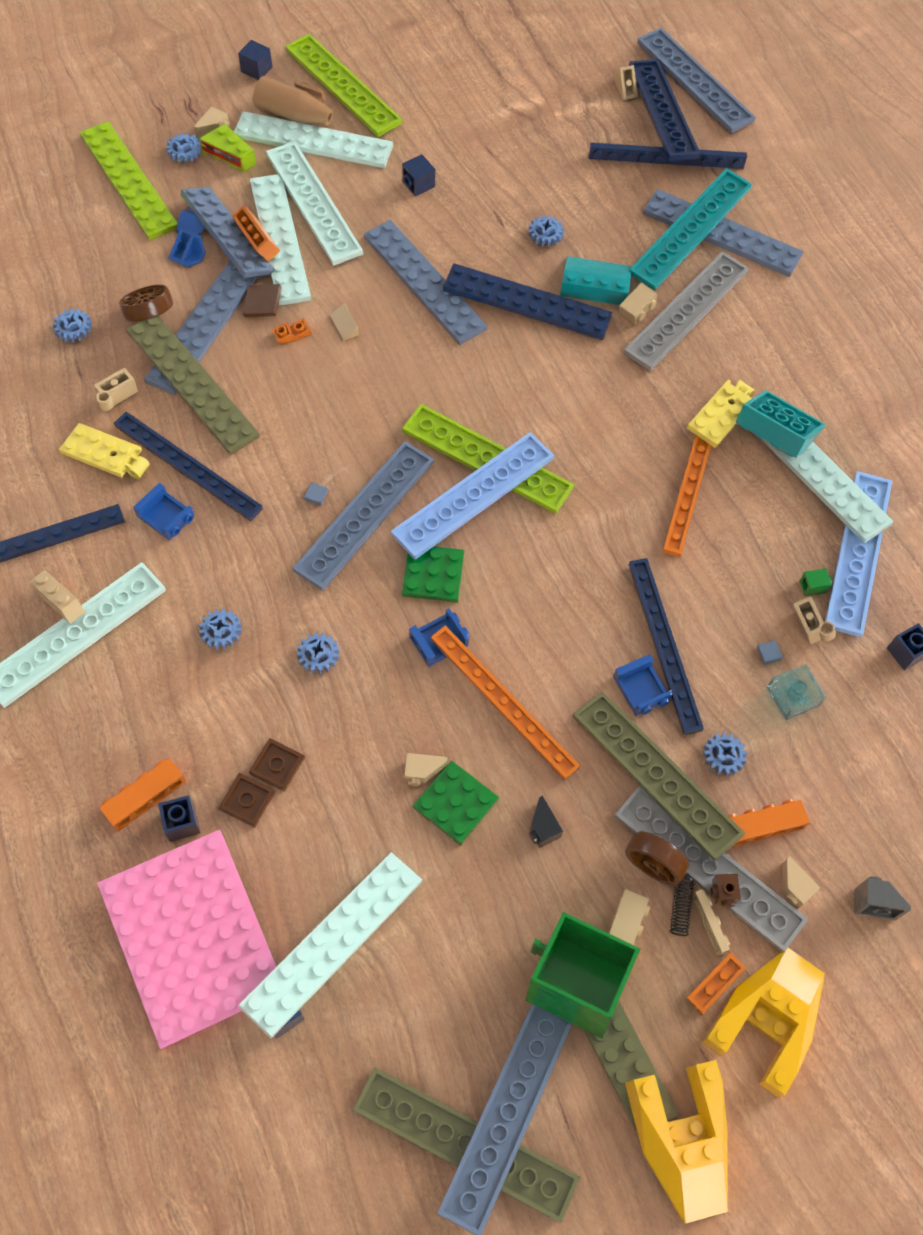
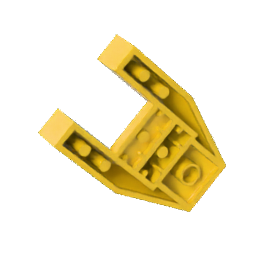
M787 948L784 953L778 954L735 988L702 1043L722 1056L730 1048L745 1021L781 1046L759 1084L778 1098L784 1096L794 1081L812 1042L825 973Z
M716 1060L686 1067L698 1115L667 1122L655 1075L625 1082L643 1155L683 1223L728 1212L727 1123L723 1082Z

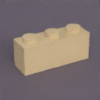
M46 570L29 581L38 596L69 624L85 613L78 599Z
M625 889L608 933L633 945L635 938H640L644 926L640 924L642 918L646 919L650 910V906L647 905L649 898Z

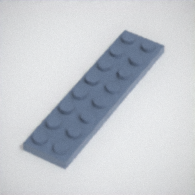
M210 187L181 189V197L243 278L271 275L274 268L255 250L233 219L231 213Z

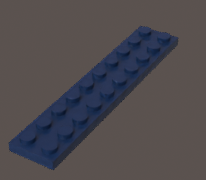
M659 60L629 61V66L634 65L637 88L668 161L698 159L700 151Z
M453 263L443 285V291L600 340L604 339L612 316L611 311Z

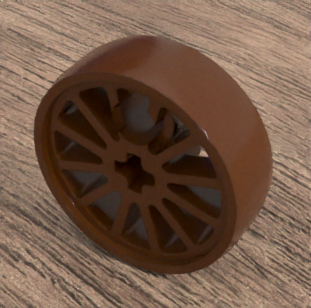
M157 284L130 292L119 301V305L127 321L139 322L157 317L168 311L173 306V299L166 285Z
M637 832L631 838L625 850L627 858L633 865L649 877L667 885H678L689 869V861L680 850L652 833Z

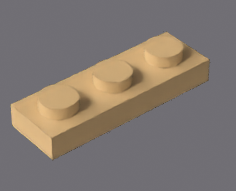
M703 889L696 891L692 896V900L717 957L725 955L730 950V942L725 934L723 935L720 928V919L711 908V898L708 894H705Z

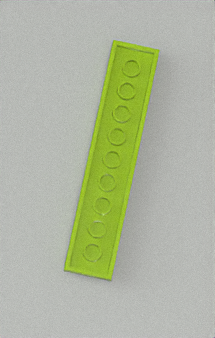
M307 34L285 46L286 52L377 137L402 124V118L311 34Z
M106 121L79 132L88 149L148 240L150 241L176 230L177 221L110 122Z
M420 404L402 428V432L474 471L507 449L423 404ZM542 467L511 491L557 514L574 489L575 484Z

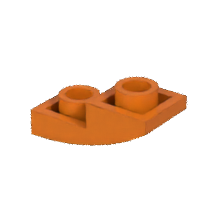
M304 318L291 325L285 322L272 329L279 344L296 341L312 334Z

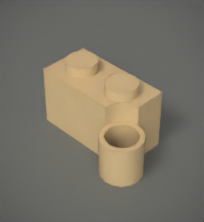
M640 283L619 305V315L633 325H636L638 321L641 322L645 318L649 310L654 309L656 306L657 293L643 283Z
M126 368L119 370L94 385L97 392V402L103 411L111 410L113 406L138 392L135 380Z
M812 597L793 603L795 614L810 644L820 641L821 638L824 641H831L835 638L834 624L829 621L823 622ZM825 629L832 630L830 633H823Z

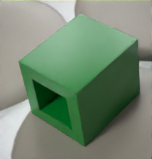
M826 568L805 571L803 573L800 583L804 595L812 596L827 593L832 585V578L828 575Z

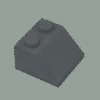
M869 877L855 888L854 914L897 920L911 911L909 903L889 881H882L880 877Z

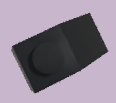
M543 796L539 797L529 832L532 842L534 844L537 843L539 848L560 838L563 833L560 824Z

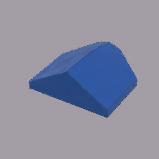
M187 207L180 212L176 229L177 233H179L180 228H183L200 236L205 227L191 208Z
M180 228L168 259L188 268L201 262L206 253L202 237Z

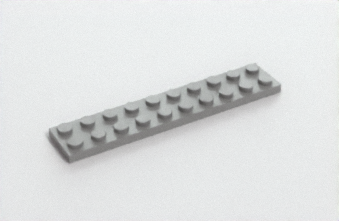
M722 251L624 349L623 354L651 372L748 273L749 268Z
M640 786L615 814L614 817L634 834L639 831L652 833L680 850L690 864L686 876L692 878L697 885L710 895V888L713 885L712 879L716 874H738L741 900L734 907L727 909L780 952L784 953L809 920L726 853L714 862Z

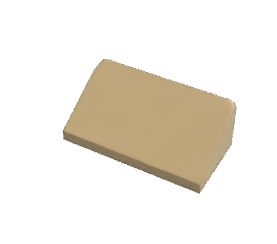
M342 304L330 314V318L343 341L359 336V328L346 304Z

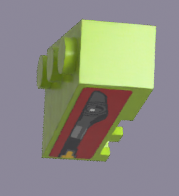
M226 124L199 138L202 153L205 155L210 154L218 161L221 159L227 162V165L242 172L256 165L254 150Z

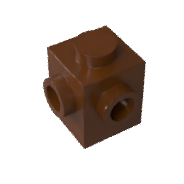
M716 874L712 879L713 885L710 888L711 897L715 899V905H722L723 908L734 907L741 900L738 874Z

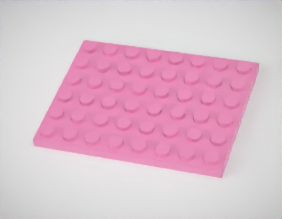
M217 830L97 883L160 1049L242 1012L239 1004L276 968L221 830Z

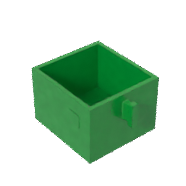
M563 912L548 944L545 945L538 939H535L531 953L542 957L530 980L525 1001L603 1039L640 952V948Z

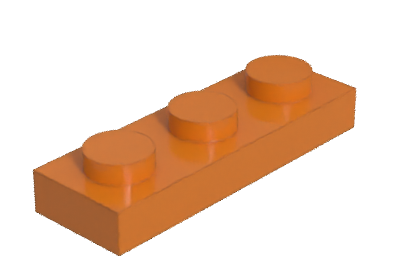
M730 952L692 991L686 1000L703 1015L742 974L746 967Z

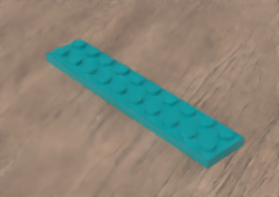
M726 168L629 269L631 275L656 291L751 190L753 184Z

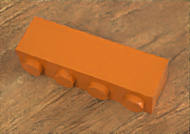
M244 205L232 216L255 250L268 262L281 251L256 216Z
M167 758L166 760L159 761L151 771L141 774L137 781L131 785L124 786L116 796L106 799L99 808L118 832L185 784L186 780L171 759Z
M793 799L782 802V805L778 806L774 804L766 805L762 810L758 811L750 809L738 816L736 814L728 815L745 832L744 837L732 847L802 830L810 824L802 801H794Z

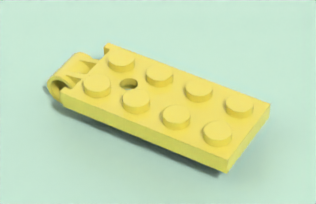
M728 379L687 426L688 430L714 448L734 428L743 405L752 399L751 396L754 389L741 380L733 386Z
M78 423L59 448L60 453L121 478L128 472L133 478L140 479L150 465L145 458L138 456L142 451L140 446Z

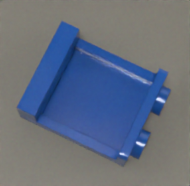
M158 483L133 507L139 519L169 541L177 536L186 524H189L195 516L190 505L186 507L168 494L165 486L161 483Z
M450 608L446 609L445 615L420 628H417L416 625L409 628V638L428 667L446 658L443 652L431 641V637L445 625L466 647L468 646L469 632L465 627L462 628L459 617L455 612L452 613Z
M650 654L616 668L613 675L635 716L641 713L642 715L648 714L654 707L667 705L672 697L671 690L667 692L652 666L654 660Z

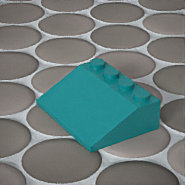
M567 256L560 296L620 305L629 294L631 281L629 269L632 266Z
M767 390L745 403L736 420V423L743 429L750 430L758 438L765 439L773 447L780 448L787 455L795 458L800 456L826 426L825 423Z

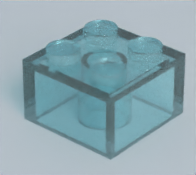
M807 664L773 677L767 686L785 720L819 707L826 699L824 692Z

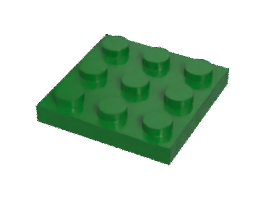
M433 546L416 560L408 553L402 596L458 603L464 550Z
M451 760L414 803L413 808L461 846L499 800V796Z

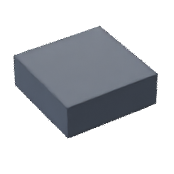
M311 482L304 500L322 506L329 490L324 486Z
M776 640L757 646L763 664L782 660L783 656Z

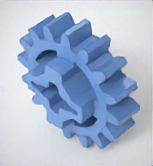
M182 132L180 136L175 134V138L170 137V141H167V153L169 158L172 157L173 161L178 160L179 163L182 161L187 163V160L193 162V158H198V154H201V144L199 138H195V135L190 136L189 133L184 135Z
M542 215L541 219L537 216L536 221L532 220L531 224H529L528 235L531 236V241L536 240V245L541 243V247L545 244L550 247V244L555 246L563 238L564 226H561V221L556 222V217L551 219V215L548 218Z
M73 308L69 312L64 310V314L58 313L59 318H54L55 323L52 324L54 332L60 340L64 338L65 342L71 340L72 343L75 342V339L81 341V337L87 338L86 333H91L90 328H92L89 315L85 311L81 312L80 309L74 311Z
M224 608L221 612L215 609L214 614L208 612V618L202 617L203 623L199 624V634L202 637L203 643H207L209 648L215 645L216 650L220 646H223L225 650L227 644L234 646L233 640L239 641L238 635L242 634L240 629L242 625L238 616L233 615V611L226 613Z
M315 632L314 637L308 634V640L302 639V645L297 647L299 651L297 658L299 659L300 666L304 665L305 671L311 668L312 674L316 670H319V673L322 674L323 669L329 672V666L335 667V661H339L338 654L340 652L339 647H337V641H332L331 635L326 638L325 633L318 636L317 632Z
M725 732L722 733L721 737L716 733L713 738L710 737L708 739V744H705L703 748L706 750L703 753V757H707L704 763L711 764L709 769L711 771L717 769V775L721 771L724 772L725 776H728L729 772L735 775L737 770L741 771L743 765L747 762V759L744 757L747 756L748 752L743 751L746 745H740V738L733 739L732 733L729 737L726 736Z

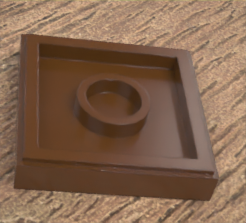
M248 285L242 313L244 317L276 316L282 290L281 285Z
M269 738L249 770V774L285 792L304 761L305 755Z
M239 773L218 809L244 823L256 827L274 796L275 790Z

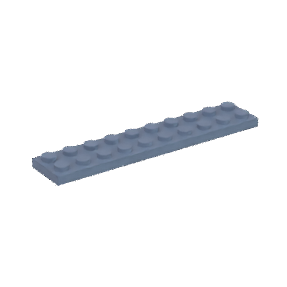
M662 28L638 38L637 44L653 59H658L661 67L731 134L755 122L756 117Z
M657 189L644 208L643 214L671 226L692 203ZM725 217L703 239L788 277L791 276L804 252Z
M391 219L364 233V239L459 345L487 330V325L461 296L443 291V285L446 280Z
M231 261L227 263L175 335L198 362H200L246 297L248 285H254L260 277L243 278ZM153 365L144 378L145 383L176 396V390Z
M404 441L293 567V572L324 591L431 467L434 459Z
M533 1004L531 1005L437 1215L474 1235H482L572 1023Z

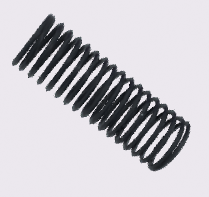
M684 877L683 879L691 880L692 882L681 881L679 885L674 887L671 929L669 932L678 936L689 935L691 899H693L692 893L694 892L692 886H694L693 883L695 882L690 877ZM679 889L690 890L691 892L682 891ZM679 892L689 893L691 895L680 894ZM677 902L688 903L690 905L680 904ZM672 931H677V932H682V933H687V934H684V935H683V934L674 933V932H672Z

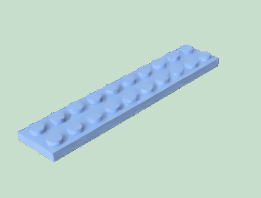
M530 432L391 531V535L416 560L554 460V454Z
M857 471L854 483L886 513L892 480ZM844 525L825 621L834 624L836 631L860 638L863 636L883 531L866 543H863Z

